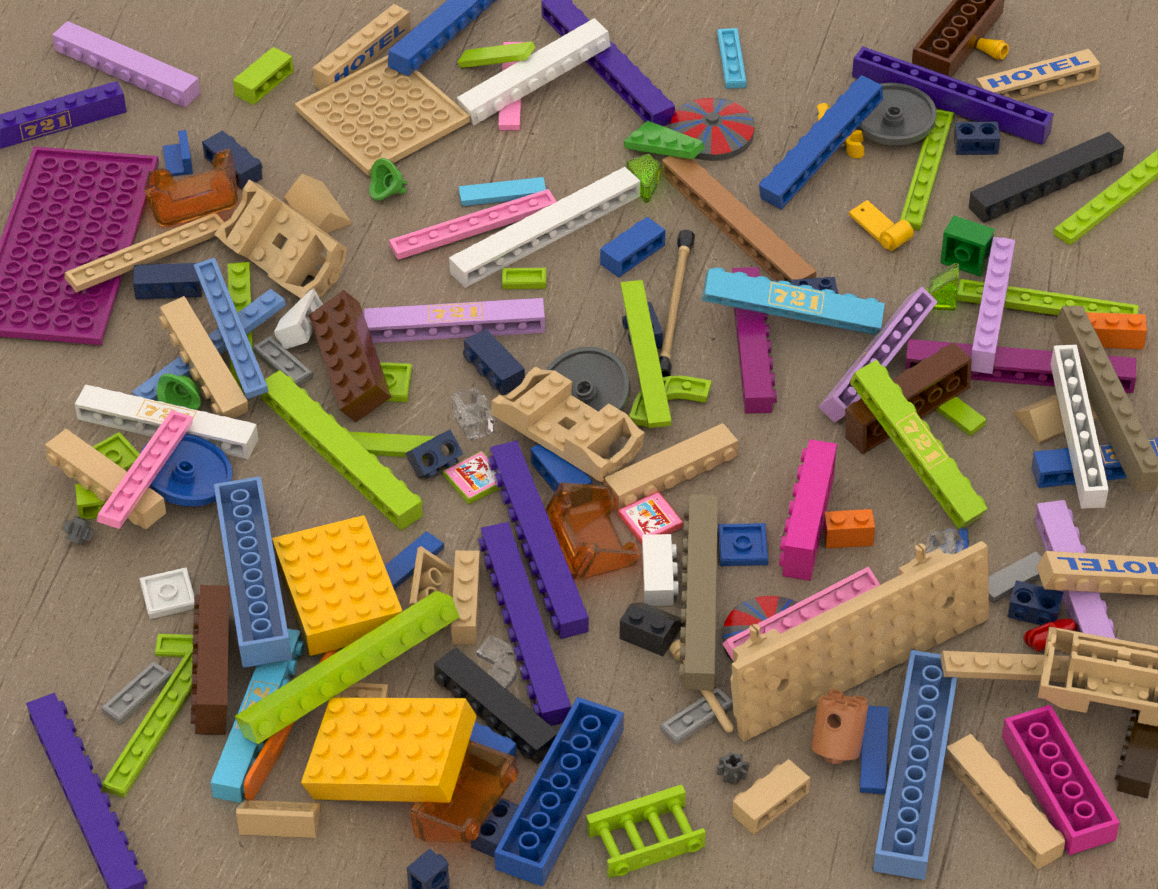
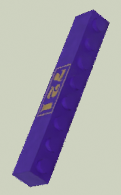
M118 81L0 114V149L126 113L124 93Z

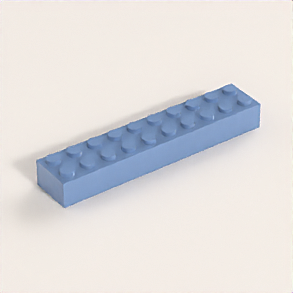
M261 476L214 484L242 666L245 668L291 660L292 654Z
M911 650L875 851L874 872L925 880L958 679V677H944L940 659L941 654Z

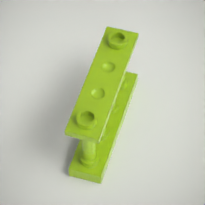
M682 784L586 815V831L589 837L601 836L611 859L607 860L608 878L624 876L630 871L688 852H696L705 847V829L693 831L682 810L686 802V791ZM672 812L683 835L669 839L658 816ZM649 820L659 843L645 847L634 824ZM625 828L635 851L621 855L610 831Z

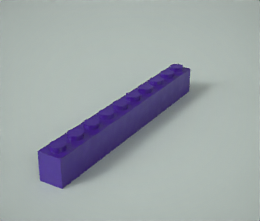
M572 0L541 1V16L561 37L590 21L583 11L573 4ZM610 41V47L586 60L590 67L644 122L650 121L661 126L670 124L676 110L674 103L668 100L662 91L657 89L651 80L614 43Z
M864 46L853 58V78L858 79L862 75L878 84L901 83L913 86L926 93L937 108L954 112V114L976 122H998L999 130L1041 145L1044 144L1051 133L1054 113Z
M517 440L491 446L490 457H487L489 469L496 472L494 474L495 484L497 488L501 487L502 502L509 507L508 516L510 522H515V534L517 540H522L523 555L530 560L528 563L531 575H535L537 578L536 587L538 593H543V605L545 611L551 614L550 622L553 631H558L560 639L589 632L588 614Z
M509 522L481 527V538H478L480 552H485V556H483L485 568L491 571V574H489L492 588L496 587L497 592H495L498 606L502 605L503 610H501L503 623L509 625L507 629L510 643H515L516 647L513 648L516 662H521L520 674L523 681L527 680L526 692L528 699H533L534 701L532 705L533 712L550 726L563 724L571 709V705Z
M54 692L26 703L29 718L107 889H144V885L147 884L142 869L138 871L135 866L138 865V861L134 851H128L126 847L129 845L124 830L121 832L118 830L120 823L116 812H110L109 807H111L108 795L106 792L101 793L100 788H102L98 774L93 775L91 772L94 769L89 755L84 756L82 752L85 751L80 736L76 738L74 735L76 728L71 718L67 719L65 716L68 714L64 701H58Z

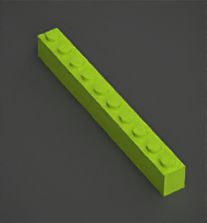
M279 370L264 379L268 392L261 394V399L400 531L423 517V502L416 493L413 494L402 480H398L388 467H384L373 453L370 454L359 440L356 441L347 428L341 427L333 415L327 414L319 402H314L305 389H300L291 376H286Z
M439 591L433 592L237 714L235 718L243 736L256 744L263 742L460 618L452 596Z

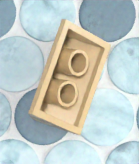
M301 174L284 196V200L289 207L325 233L351 224L348 216L322 181Z
M1057 394L1014 411V415L1039 445L1065 434ZM1089 400L1093 421L1095 422L1098 420V417Z
M422 546L418 547L409 607L435 591L453 597L454 568Z
M244 800L236 808L239 835L316 838L321 803Z

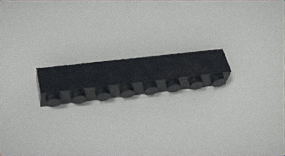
M1110 132L1104 133L971 191L968 208L983 223L996 219L1023 205L1030 204L1057 190L1066 188L1091 175L1118 165L1123 160L1125 146Z

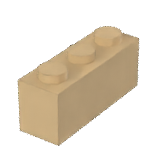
M788 759L783 764L776 765L763 779L759 778L750 789L739 793L734 798L732 816L754 835L809 793L810 777Z

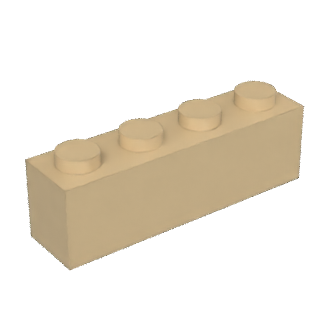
M455 550L453 601L460 618L451 623L452 645H477L480 551Z

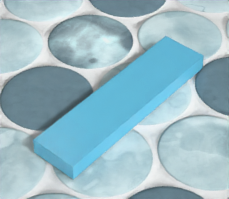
M738 28L717 29L725 88H746V76Z
M544 177L459 186L461 206L512 201L544 191L546 187Z

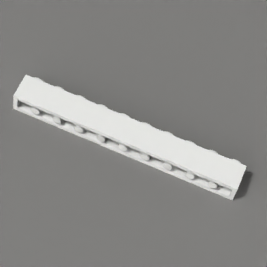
M623 167L449 257L450 274L466 288L640 197V180L626 167Z

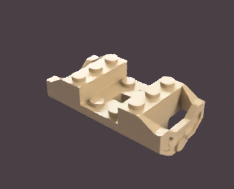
M248 180L243 188L242 201L231 219L220 225L214 234L236 253L250 259L266 271L271 279L300 299L311 289H315L319 298L323 296L338 281L339 274L345 263L347 249L345 246L251 180ZM285 238H287L288 240L286 241L284 246L281 247L283 241L285 240ZM325 247L327 249L326 257L321 254ZM319 264L323 265L320 270L316 269ZM308 274L315 277L313 281L301 287Z
M534 367L528 372L521 385L508 395H498L492 400L491 414L600 482H604L605 477L626 468L633 462L643 446L645 432L640 430L626 413L611 404H607L598 412L571 395L572 381L555 370H541L538 367ZM622 436L629 439L624 448L609 459L610 446Z
M1049 627L1038 698L1046 699L1062 709L1087 713L1090 701L1139 710L1137 723L1158 726V646ZM1054 650L1069 653L1064 688L1049 685Z

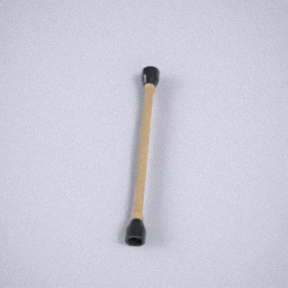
M690 230L680 231L677 238L679 257L662 351L659 355L662 377L671 376L672 371L670 350L687 256L693 248L695 234Z

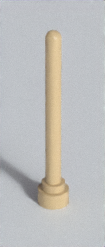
M679 639L672 643L670 652L675 659L685 664V660H680V645H685V642H680ZM700 690L723 729L727 733L732 732L734 726L712 690Z

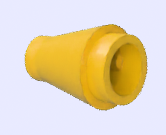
M980 38L977 42V49L999 60L1007 56L1009 45L1004 40Z

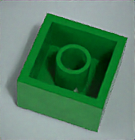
M954 215L943 233L940 263L981 277L989 263L995 229Z

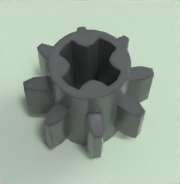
M74 516L71 521L66 520L63 531L68 533L66 539L78 544H83L86 539L91 541L94 530L89 527L91 521L78 516Z
M729 752L725 757L719 758L717 775H723L724 783L728 782L737 785L741 779L746 780L749 762H743L742 754Z

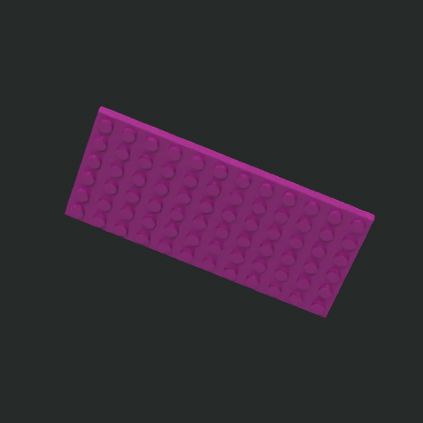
M33 147L0 239V337L102 345L124 273L75 292L66 281L65 272L134 244L158 168V156Z

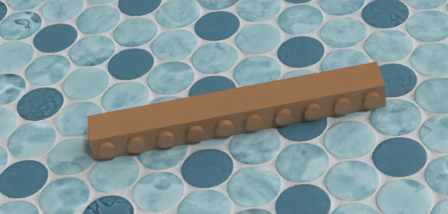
M669 156L662 160V176L776 282L816 278V270L812 265L804 261L799 253L793 251L784 240H781L771 228H768L758 216L749 211L745 204L738 201L730 191H727L717 179H714L694 159Z

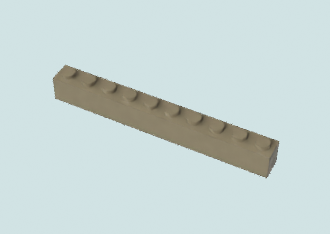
M1062 306L1054 327L1063 345H1077L1088 398L1133 491H1155L1158 486V457L1084 307Z
M689 494V504H684V518H689V521H684L683 535H688V538H683V552H688V555H683L682 570H687V573H682V587H686L687 591H682L681 605H686V609H681V623H685L686 627H681L680 642H685V645H680V660H685V664H680L679 679H684V689L714 690L718 495Z

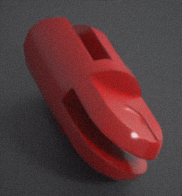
M1069 618L1048 622L1026 631L1023 635V640L1033 650L1041 652L1045 650L1049 627L1077 632V625L1073 619Z

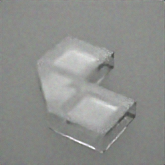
M490 634L477 649V656L493 664L487 673L504 688L508 689L518 677L510 644Z

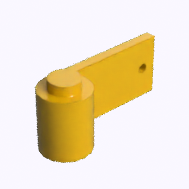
M868 200L848 213L850 217L880 242L885 249L890 251L897 249L914 236L913 228L909 222L902 219L894 224Z

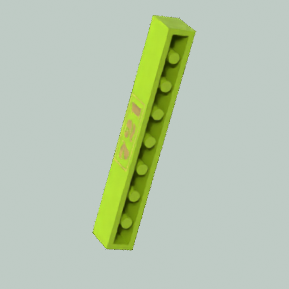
M876 359L854 372L850 384L957 529H964L982 518L988 509L984 499L973 490L970 480L962 475L955 460L950 458L944 451L941 441L933 436L929 425L918 416L914 405L907 401L900 386L889 377L885 366L881 365Z

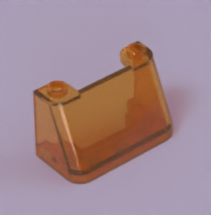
M230 148L219 151L214 155L212 162L215 170L177 181L174 180L171 172L164 168L148 172L144 192L154 218L159 225L171 226L230 209L237 204L238 189L235 164Z
M561 482L545 509L573 580H583L634 566L642 555L637 544L634 542H627L623 547L609 517L616 506V499L609 486Z
M469 740L450 803L423 802L420 804L416 802L409 811L415 837L426 842L469 843L475 840L481 826L509 785L514 783L518 777L515 757Z

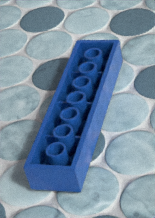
M580 697L576 698L494 852L495 870L542 887L544 886L624 731V712Z

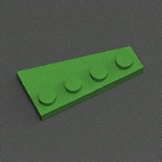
M650 121L645 122L623 141L625 149L694 159L705 149L703 141Z

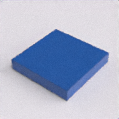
M766 523L718 524L720 566L768 565Z

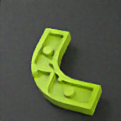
M689 376L663 377L667 401L687 399L707 403L712 387L711 380ZM640 391L634 400L629 417L635 425L648 427Z

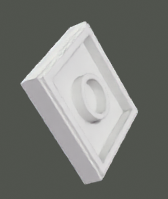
M187 567L139 578L149 620L194 609V593Z

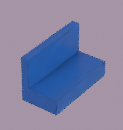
M186 130L178 131L180 144L163 146L167 177L193 174Z

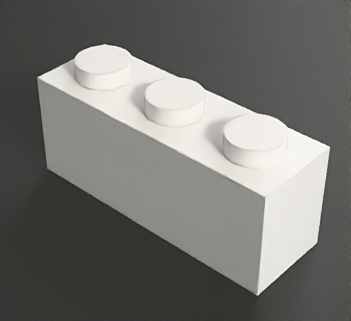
M671 534L642 535L644 603L651 606L674 605V596H678V581H673V577H677V562L672 561V558L677 557L676 544H672Z

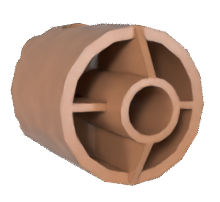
M835 689L829 690L828 695L820 696L817 703L810 746L812 751L824 756L825 761L833 764H842L844 760L859 758L868 712L867 698L863 696H845L842 691Z

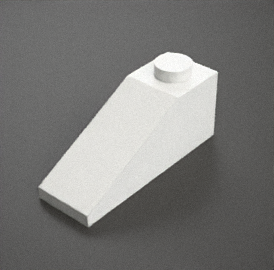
M315 289L308 291L279 320L274 331L275 337L285 349L309 341L314 330L309 314L323 305Z

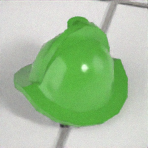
M386 158L376 160L371 168V184L369 187V194L372 199L379 201L396 193L405 194L406 188L404 186L408 185V182L403 180L399 169Z
M167 373L160 376L156 390L158 401L197 410L201 405L199 386L190 377Z

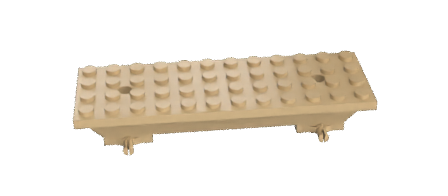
M980 541L956 554H946L939 548L930 553H925L926 546L918 544L915 546V558L899 567V576L781 634L775 628L760 634L759 625L753 624V627L750 626V638L742 645L733 648L734 663H732V676L730 680L733 712L737 718L738 737L743 742L756 737L817 706L819 697L828 695L829 690L835 689L845 692L909 660L911 650L925 652L988 620V546L983 541Z

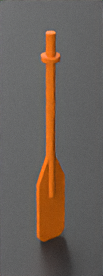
M338 649L325 652L319 663L337 653ZM295 721L268 738L246 775L244 781L246 799L252 801L257 795L280 756Z

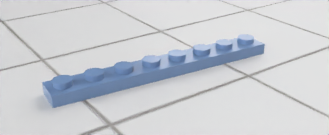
M212 258L194 264L196 274L246 399L268 392L266 382L216 259Z
M269 289L238 312L246 335L286 306L285 299L272 289ZM218 328L208 335L219 354L227 350ZM179 356L133 390V396L158 401L156 390L160 376L167 373L191 377L190 366L188 363L184 364Z

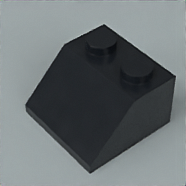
M631 603L620 619V639L664 656L684 623H681L680 617L646 603Z

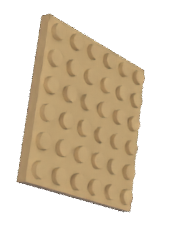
M388 55L294 104L296 112L368 176L371 175V168L376 160L386 158L395 163L470 122V115L419 71L415 70L407 76L389 68Z

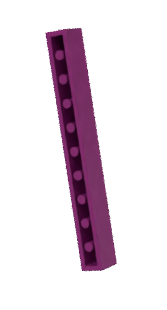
M908 339L905 370L914 367L924 358L932 356L942 347H946L951 343ZM955 343L971 357L973 344ZM997 346L993 373L971 371V380L1055 387L1050 364L1053 351ZM1108 356L1125 392L1134 393L1136 358Z

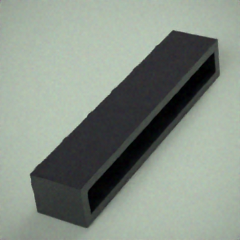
M455 647L434 663V679L439 686L447 688L454 698H466L475 714L480 716L490 729L496 730L503 737H508L516 743V748L520 750L523 757L531 759L536 765L544 760L558 734L554 728L458 648Z

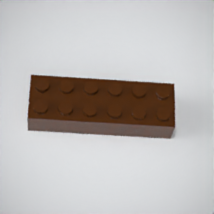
M952 0L913 48L912 64L952 77L977 46L978 40L985 36L1003 13L1004 0Z
M343 290L309 314L339 410L354 422H357L392 397L361 305Z
M953 342L946 347H942L932 356L924 358L914 367L906 369L901 375L892 379V381L900 386L904 397L914 405L918 416L923 418L941 405L970 389L972 358ZM862 399L852 402L845 408V438L860 453L865 454L890 438Z
M200 585L199 595H194V609L196 610H194L190 724H195V734L225 735L228 693L229 586Z

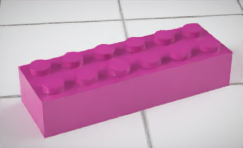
M809 439L807 449H802L801 462H804V464L798 466L797 479L800 481L794 484L793 497L796 498L790 501L788 514L791 516L786 518L784 532L787 534L782 536L780 551L784 552H781L779 566H783L782 576L811 581L823 529L824 512L827 511L835 475L836 443Z
M1047 705L1005 718L1002 738L1051 825L1064 836V847L1068 855L1115 841L1120 822L1052 706Z

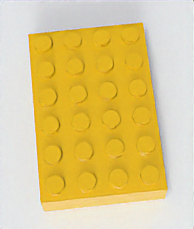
M365 515L272 538L275 560L309 656L344 648L403 612Z
M332 697L329 699L301 784L313 800L450 803L477 715L466 698Z

